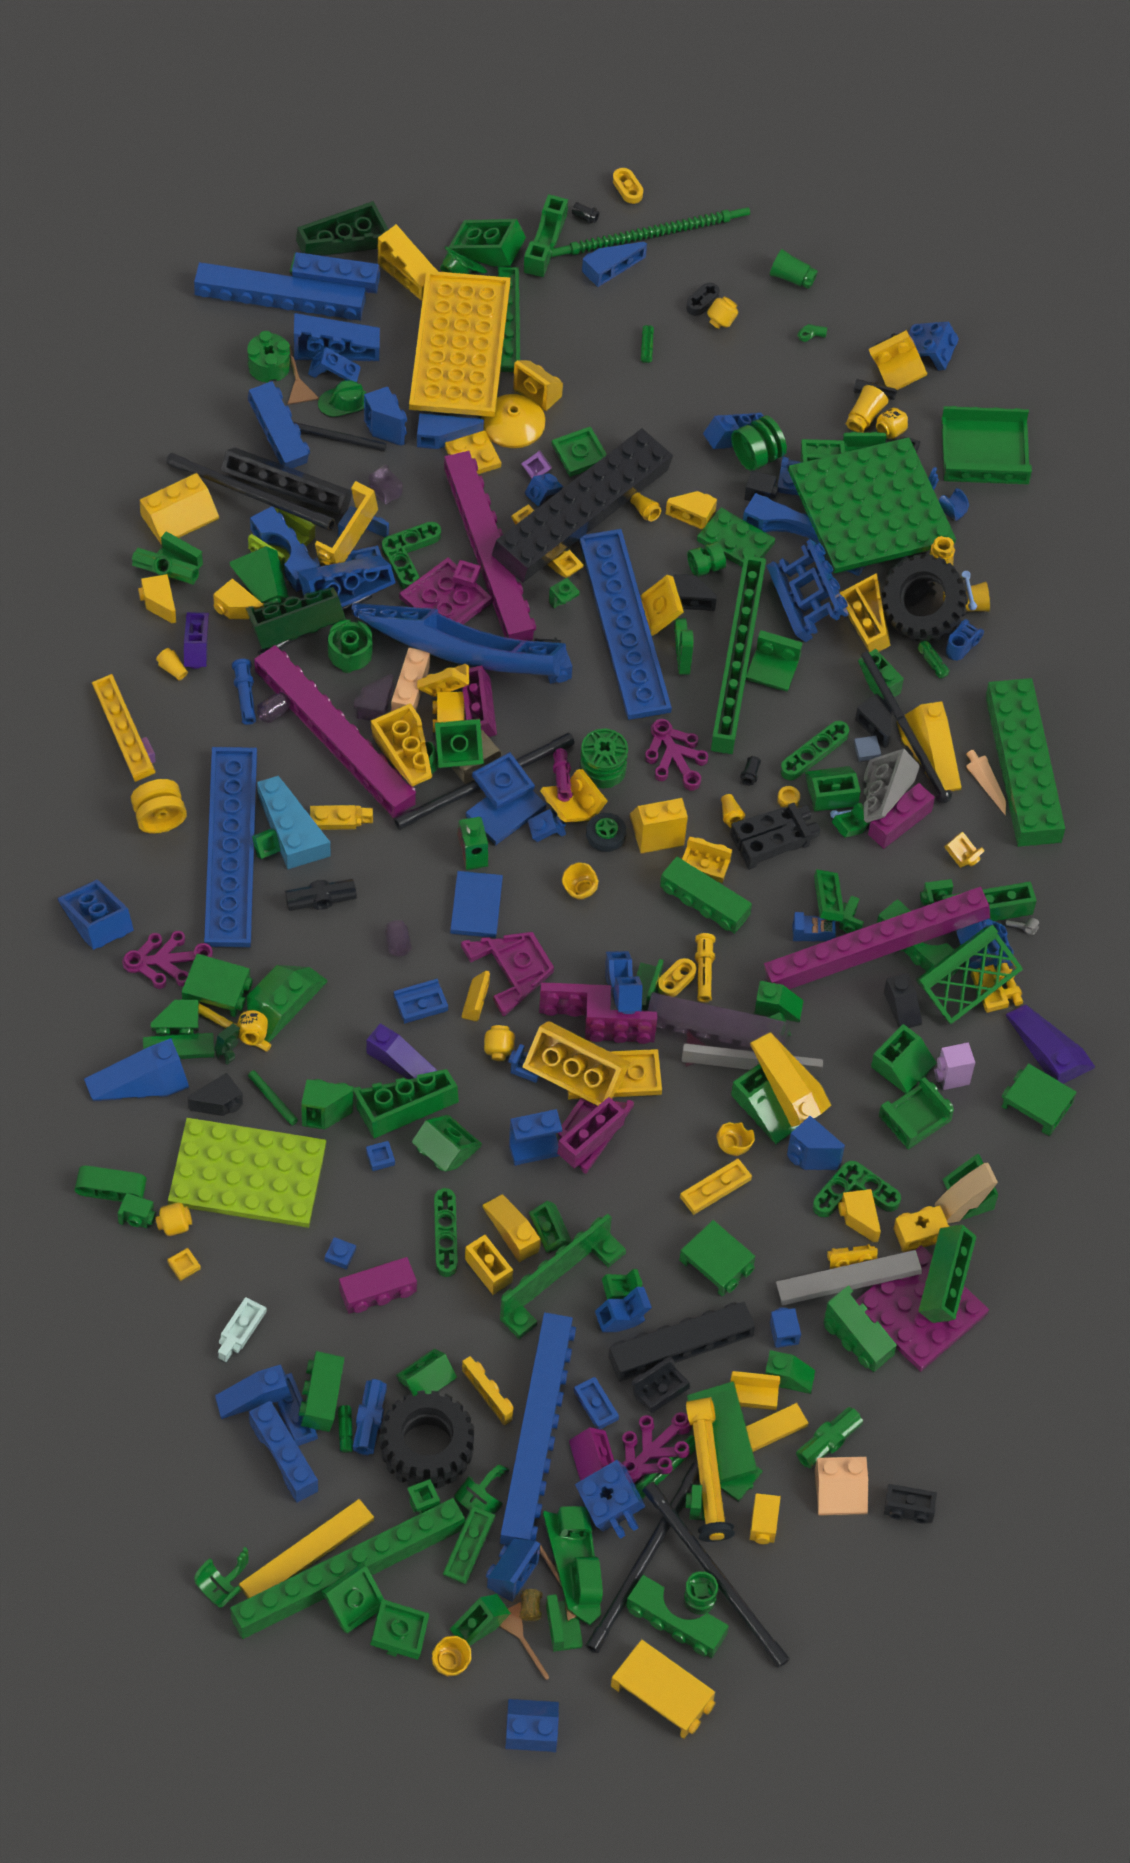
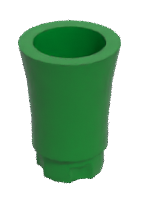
M781 249L769 275L810 289L815 281L818 270L811 268V265L800 261Z

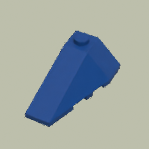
M171 1038L143 1049L84 1078L92 1101L118 1100L130 1097L145 1098L146 1096L165 1097L189 1088L180 1058Z

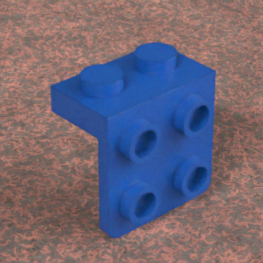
M949 321L912 325L909 335L914 341L920 357L930 356L937 370H946L959 340Z

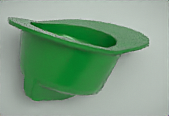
M445 246L447 253L440 266L442 272L470 274L473 271H477L479 273H487V270L481 264Z
M345 380L340 382L336 388L330 389L320 396L318 408L323 414L331 417L358 412L364 409V394L367 393L363 390L361 384L352 380Z

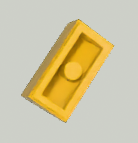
M484 971L472 979L461 1015L463 1019L476 1022L479 1020L490 983L489 971Z

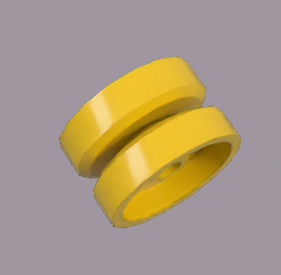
M169 779L149 781L136 788L131 795V803L136 813L138 827L143 832L156 834L170 831L183 823L187 817L186 808L181 799V792L175 781Z

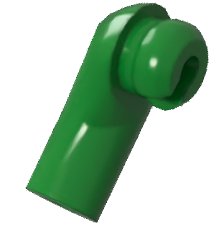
M808 324L799 330L798 338L803 342L809 341L815 336L826 338L828 327Z

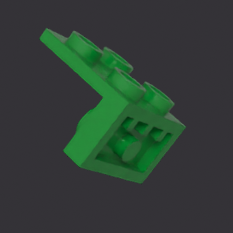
M760 630L756 651L746 675V680L787 692L801 657L803 642Z

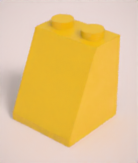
M682 798L637 806L630 813L629 816L640 854L684 846L688 816Z

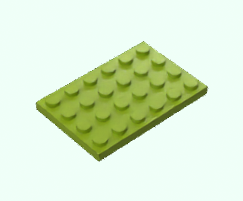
M186 1118L168 1205L180 1202L184 1207L188 1206L189 1209L309 1228L326 1149V1140Z

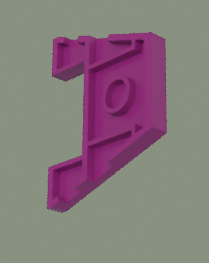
M533 932L504 935L503 938L490 939L488 937L481 938V941L470 942V940H465L461 942V948L470 963L492 953L510 982L512 988L493 996V1001L502 1016H506L554 972V966Z

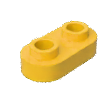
M627 168L615 170L613 173V184L622 198L630 204L639 203L643 198V187L633 172Z
M686 958L677 960L659 978V993L667 998L677 996L695 978V963ZM682 971H685V972H687L688 974L683 975V974H681V972H682Z

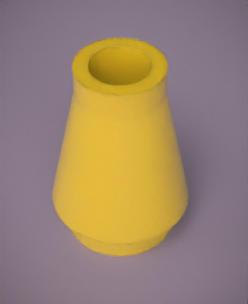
M639 492L631 497L630 502L636 507L644 520L652 522L660 516L661 508L658 502L643 496Z
M166 648L157 656L158 666L173 675L178 681L188 674L175 650Z
M732 794L722 796L723 821L729 827H732V823L744 820L745 813Z

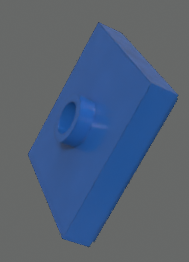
M511 752L472 772V777L496 810L535 789V785Z

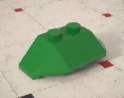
M276 965L247 995L248 1011H259L268 1019V1029L264 1040L270 1042L327 983V979L310 967Z

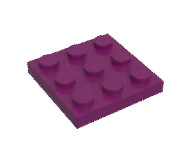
M448 557L399 593V599L408 607L438 609L439 614L460 624H465L493 601V598L477 583L472 588L452 582L457 565Z

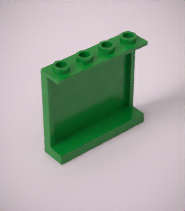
M944 406L941 418L943 481L1029 484L1032 473V465H1029L1027 427L1029 409Z

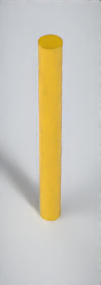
M199 1003V1014L225 1029L234 1023ZM263 1040L261 1043L255 1044V1046L267 1052L271 1047V1043Z

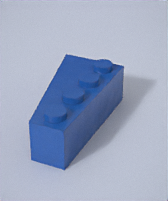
M294 313V360H312V357L326 346L350 361H379L380 328Z
M380 555L297 571L303 595L334 587L342 607L396 584L391 564Z

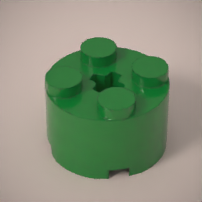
M262 331L254 337L247 347V361L251 376L261 382H269V380L275 379L279 381L286 377L290 370L289 342L282 336L270 331Z
M350 619L342 620L334 624L330 629L328 657L332 664L341 669L342 672L351 673L352 671L359 670L365 667L372 659V633L363 622H350Z

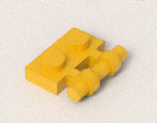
M1007 963L1001 964L1000 973L1009 974L1013 971L1009 969ZM994 965L984 967L985 971L996 972ZM971 971L970 975L975 986H978L980 972ZM984 973L982 987H992L995 983L996 975ZM1015 976L1006 982L1007 989H1003L1001 986L982 1000L986 1013L1008 1008V999H1012L1015 1006L1023 1004L1022 991L1014 981Z

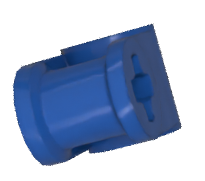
M964 619L949 636L946 647L947 657L956 661L963 659L979 643L984 630L977 629L969 624V620Z

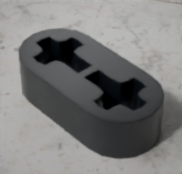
M710 282L702 285L687 299V312L694 316L703 314L711 307L715 299L719 298V287Z

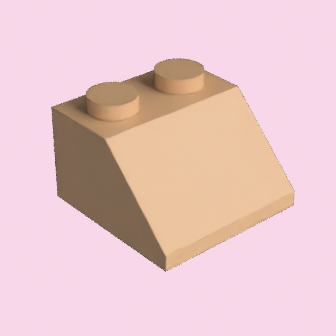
M817 1458L815 1481L818 1515L867 1514V1458Z

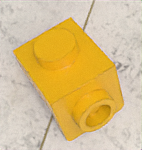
M964 832L957 834L944 846L960 868L966 865L970 867L975 865L981 859L979 855L985 851L982 847L976 849Z

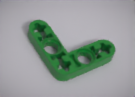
M427 522L392 534L382 540V553L386 561L391 564L393 574L403 590L419 579L418 572L407 553L435 544L441 539V527L436 522ZM412 536L417 541L415 543H408L405 539ZM397 560H403L406 562V565L398 567L394 563ZM405 573H407L410 580H413L412 582L405 580Z
M676 618L674 620L678 674L689 675L693 655V630H687L686 618Z
M848 1161L815 1197L813 1211L819 1217L830 1216L837 1209L838 1203L842 1201L843 1193L851 1192L853 1189L856 1191L867 1190L864 1186L867 1182H874L878 1188L872 1191L874 1203L887 1212H893L898 1209L901 1195L897 1189L860 1163ZM855 1170L856 1175L852 1174L847 1182L845 1179L847 1178L848 1171ZM839 1184L844 1187V1192L840 1194L834 1193L831 1187ZM829 1196L831 1199L828 1202V1207L820 1208V1203L824 1204ZM891 1197L894 1198V1202H893V1201H890L889 1203L886 1202V1198H888V1199L891 1198Z

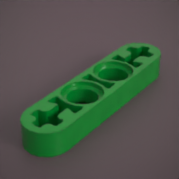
M843 721L831 723L788 756L781 765L780 772L782 777L790 781L799 778L805 771H808L843 744L849 735L847 723ZM826 741L829 746L827 748H820L817 742ZM809 753L813 758L807 761L802 759L801 755ZM795 766V771L787 770V767L791 769Z
M442 1188L435 1193L436 1270L439 1275L450 1277L456 1273L458 1265L456 1196L452 1190ZM442 1197H447V1210H443ZM442 1217H448L452 1220V1224L442 1226L439 1220ZM447 1238L453 1244L449 1248H443L439 1242ZM444 1255H449L450 1266L448 1269L444 1267Z

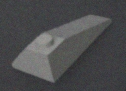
M905 749L869 760L864 774V782L866 783V788L864 789L866 801L864 802V821L866 823L884 818L914 783L920 765Z

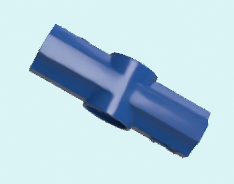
M372 1379L366 1381L362 1404L358 1408L357 1430L353 1451L361 1455L374 1454L378 1430H381L384 1414L383 1404L387 1391V1384L381 1380Z

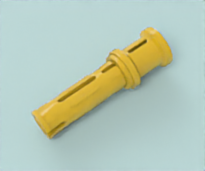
M701 933L695 936V942L697 943L695 960L698 963L697 1000L702 1003L712 1000V963L715 960L713 944L716 941V937L709 933Z

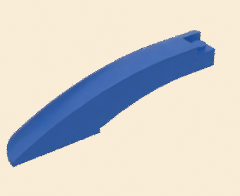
M359 603L352 605V614L378 631L412 648L428 652L430 655L454 663L467 664L470 667L482 665L485 670L559 676L560 666L566 661V643L525 641L493 635L451 620L439 614L438 609Z

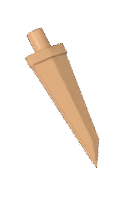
M970 750L966 755L971 763L966 765V768L1006 816V799L986 755L978 757L974 750Z

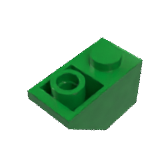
M877 649L869 652L893 696L896 697L901 694L904 678ZM860 658L858 662L870 690L874 694L877 693L882 699H885L864 660Z
M174 1000L151 1022V1030L156 1031L158 1035H169L170 1031H179L181 1035L194 1034V1031H199V1001Z

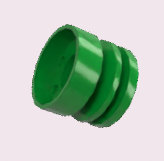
M768 415L752 421L750 425H744L734 430L731 434L734 452L740 463L749 471H756L768 462H773L777 458L785 456L787 452V445L782 430Z
M596 729L588 733L582 742L579 768L586 772L597 788H612L625 777L628 758L627 741L620 733L611 729Z

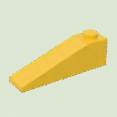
M943 702L921 704L904 716L941 780L946 791L961 790L949 723ZM896 721L901 741L905 746L909 747V749L913 753L914 759L916 760V762H918V757L912 749L899 723Z
M411 703L371 720L373 739L382 753L412 787L432 778L421 718Z
M771 1032L750 1042L791 1127L800 1125L809 1116L815 1118L832 1106L821 1084Z

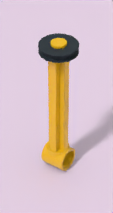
M711 1397L687 1401L688 1420L690 1425H693L705 1516V1525L698 1529V1533H700L699 1539L705 1542L727 1540L735 1535V1531H733L734 1525L725 1522L712 1426V1423L716 1420L714 1404Z

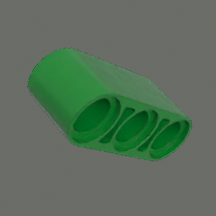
M81 1166L79 1167L74 1191L85 1197L123 1202L126 1193L143 1198L147 1178L135 1172Z

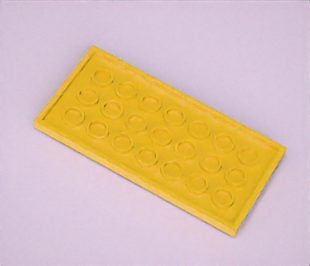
M426 271L409 410L495 417L511 278Z

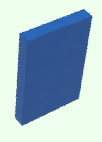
M532 790L496 810L488 797H486L466 812V817H481L486 837L496 846L526 824L527 820L546 809V803Z
M457 871L450 934L496 938L503 875Z

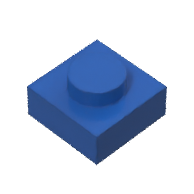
M389 1141L366 1147V1154L372 1171L395 1166V1159Z
M334 1237L325 1255V1261L347 1269L356 1251V1245Z

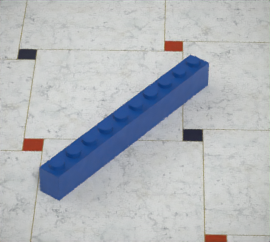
M544 1312L501 1530L500 1544L510 1545L514 1538L536 1541L538 1527L534 1526L535 1518L540 1519L542 1504H539L538 1501L539 1496L545 1495L547 1481L542 1480L544 1473L549 1474L551 1459L547 1458L548 1451H553L555 1437L551 1436L552 1428L557 1429L559 1414H555L556 1407L562 1406L564 1392H560L561 1384L566 1385L568 1370H564L565 1362L570 1363L572 1349L568 1348L569 1341H574L576 1327L572 1326L573 1317Z

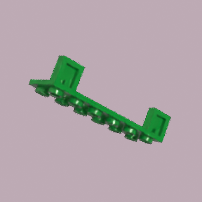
M609 1214L594 1220L587 1231L579 1232L574 1237L572 1243L559 1248L552 1259L544 1260L538 1266L537 1271L532 1275L527 1274L524 1276L517 1287L508 1289L502 1295L500 1321L518 1339H521L537 1326V1320L524 1306L588 1254L593 1252L608 1268L626 1254V1249L610 1234L612 1217Z

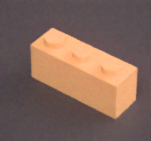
M408 648L391 701V711L410 703L415 710L417 709L422 691L417 688V680L428 675L430 653Z

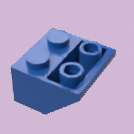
M389 387L364 394V421L371 435L400 446L404 445L405 435H407L405 427L407 417L404 410H400L398 406L397 396L391 393Z
M986 919L956 930L960 945H962L985 926L993 925L998 931L997 934L1011 953L1014 954L1008 942L1007 930L1004 925ZM995 939L988 944L986 954L999 955L1000 946ZM983 948L977 953H983ZM973 955L969 959L968 967L980 968L982 956ZM986 957L985 966L994 965V968L997 969L998 959ZM1002 959L1001 964L1007 963L1008 966L1013 965L1010 960Z

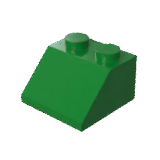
M450 1115L426 1120L412 1141L418 1147L417 1150L421 1154L428 1156L434 1161V1165L438 1169L445 1172L457 1169L482 1145L479 1140Z

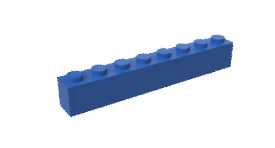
M199 262L194 280V290L197 296L321 314L329 317H341L349 320L361 321L365 305V287Z

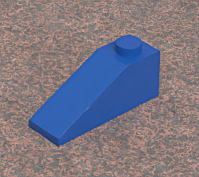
M638 242L599 248L592 253H588L583 258L582 272L599 287L646 258L647 243Z
M281 1364L258 1371L215 1395L221 1419L255 1409L268 1401L274 1403L292 1397L287 1377Z

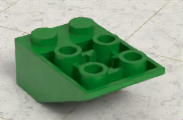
M760 1063L733 1082L731 1096L776 1145L791 1135V1132L798 1127H791Z

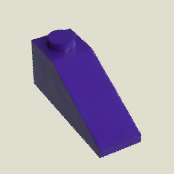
M187 612L184 667L198 669L207 666L209 613Z
M381 1023L367 1039L366 1053L407 1079L417 1078V1075L437 1071L400 1035Z

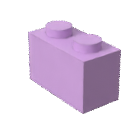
M969 1042L942 1048L940 1057L937 1058V1068L934 1070L936 1081L941 1083L942 1089L947 1090L970 1085L975 1060Z

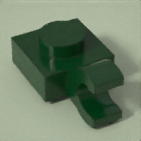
M234 1023L217 1035L214 1048L216 1057L225 1056L226 1065L235 1059V1053L232 1049L239 1042L240 1028Z

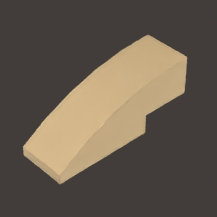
M989 1163L982 1164L964 1176L935 1203V1206H941L947 1223L959 1222L969 1209L978 1208L998 1182Z

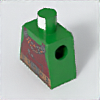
M474 817L460 820L457 836L466 870L488 867V841L482 818ZM478 848L477 854H473L472 850Z

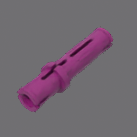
M560 748L553 753L555 762L553 764V771L556 774L558 799L566 802L570 800L569 798H572L569 776L571 765L568 762L567 751Z

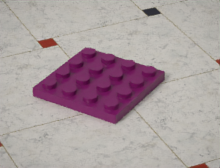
M922 1245L916 1249L922 1274L875 1284L856 1300L859 1306L863 1303L867 1307L865 1313L873 1323L877 1321L896 1343V1349L920 1372L989 1312V1309L965 1286L955 1320L932 1323L918 1312L933 1257Z

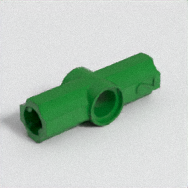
M138 547L133 553L132 566L159 575L167 574L170 578L192 585L198 579L199 566ZM165 561H168V569L164 571L163 564Z
M848 1407L831 1422L827 1421L822 1424L814 1433L813 1438L796 1451V1456L804 1467L811 1469L816 1465L817 1458H824L828 1453L833 1454L844 1444L846 1438L863 1424L860 1414L854 1408Z

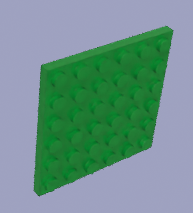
M909 437L790 465L788 468L791 479L819 542L826 552L825 555L833 568L834 574L929 551L934 540L940 536L951 538L954 544L956 542V537Z

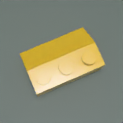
M197 473L140 499L141 516L161 545V537L166 531L180 538L219 519L209 490Z

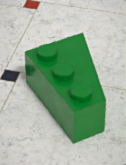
M848 1285L827 1303L823 1323L830 1334H835L841 1340L846 1350L852 1351L858 1357L862 1366L869 1368L874 1373L894 1356L897 1345L878 1321L875 1323L871 1321L865 1313L867 1307L863 1303L860 1306L850 1295L853 1290Z

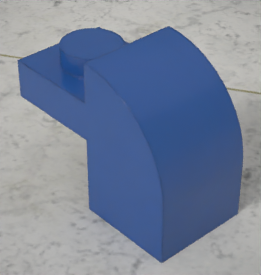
M636 1287L624 1299H607L595 1310V1314L602 1332H620L636 1327L644 1322V1314L652 1307L645 1288Z

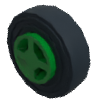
M600 813L590 819L586 828V837L594 849L601 852H611L623 845L626 839L627 828L619 816L612 813Z

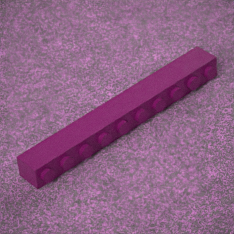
M470 451L444 456V471L478 565L481 566V574L488 593L493 598L492 604L503 635L506 638L531 641L533 640L534 631H536V623L534 618L529 616L530 608L528 601L523 600L521 582H517L515 576L492 556L495 542L503 533L501 528L498 529L496 526L497 517L495 511L490 509L491 501L489 494L484 493V481L482 476H478L477 461L471 457Z
M275 645L254 659L255 672L393 818L403 814L415 805V788L402 779L400 772L388 764L383 754L377 753L372 743L360 735L358 728L354 724H350L343 712L332 705L328 696L322 695L319 692L316 684L304 676L302 669L290 661L285 651H281Z
M981 887L966 891L764 963L768 982L782 984L788 989L798 987L989 919L990 909L988 901Z

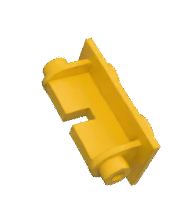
M870 1244L853 1247V1251H849L848 1248H832L831 1251H827L830 1269L877 1259L878 1249L875 1246H870Z

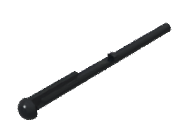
M869 651L863 652L861 654L862 659L938 793L936 800L939 803L949 802L952 798L951 790L946 791L941 780Z

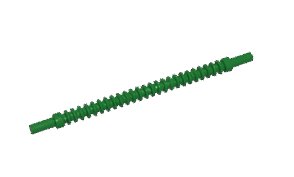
M749 207L732 211L726 209L722 210L721 213L717 211L715 215L710 213L709 216L704 214V217L701 215L698 218L693 216V219L688 217L686 221L682 219L681 222L676 220V223L673 221L670 224L665 222L664 225L660 223L658 227L653 225V228L648 226L647 229L642 227V230L637 228L634 231L632 229L630 233L625 231V234L622 232L619 235L614 233L613 236L609 234L608 237L602 236V239L597 237L596 240L591 238V241L588 239L585 242L580 240L579 243L575 241L571 242L568 246L554 248L551 257L570 253L577 255L580 251L582 253L585 250L590 252L591 249L595 251L596 248L599 249L602 246L604 248L608 247V245L612 247L613 244L618 246L619 243L623 245L625 241L630 243L631 240L636 242V239L639 241L642 238L647 240V237L652 239L654 235L658 237L659 234L664 236V233L667 235L670 232L675 234L676 231L680 233L682 229L687 231V228L692 230L693 227L698 229V226L703 228L706 225L708 227L710 223L715 225V222L718 224L721 221L727 223L731 219L750 215Z

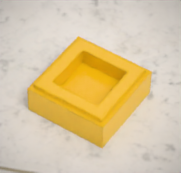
M189 1248L167 1259L169 1266L180 1281L201 1270L200 1264Z

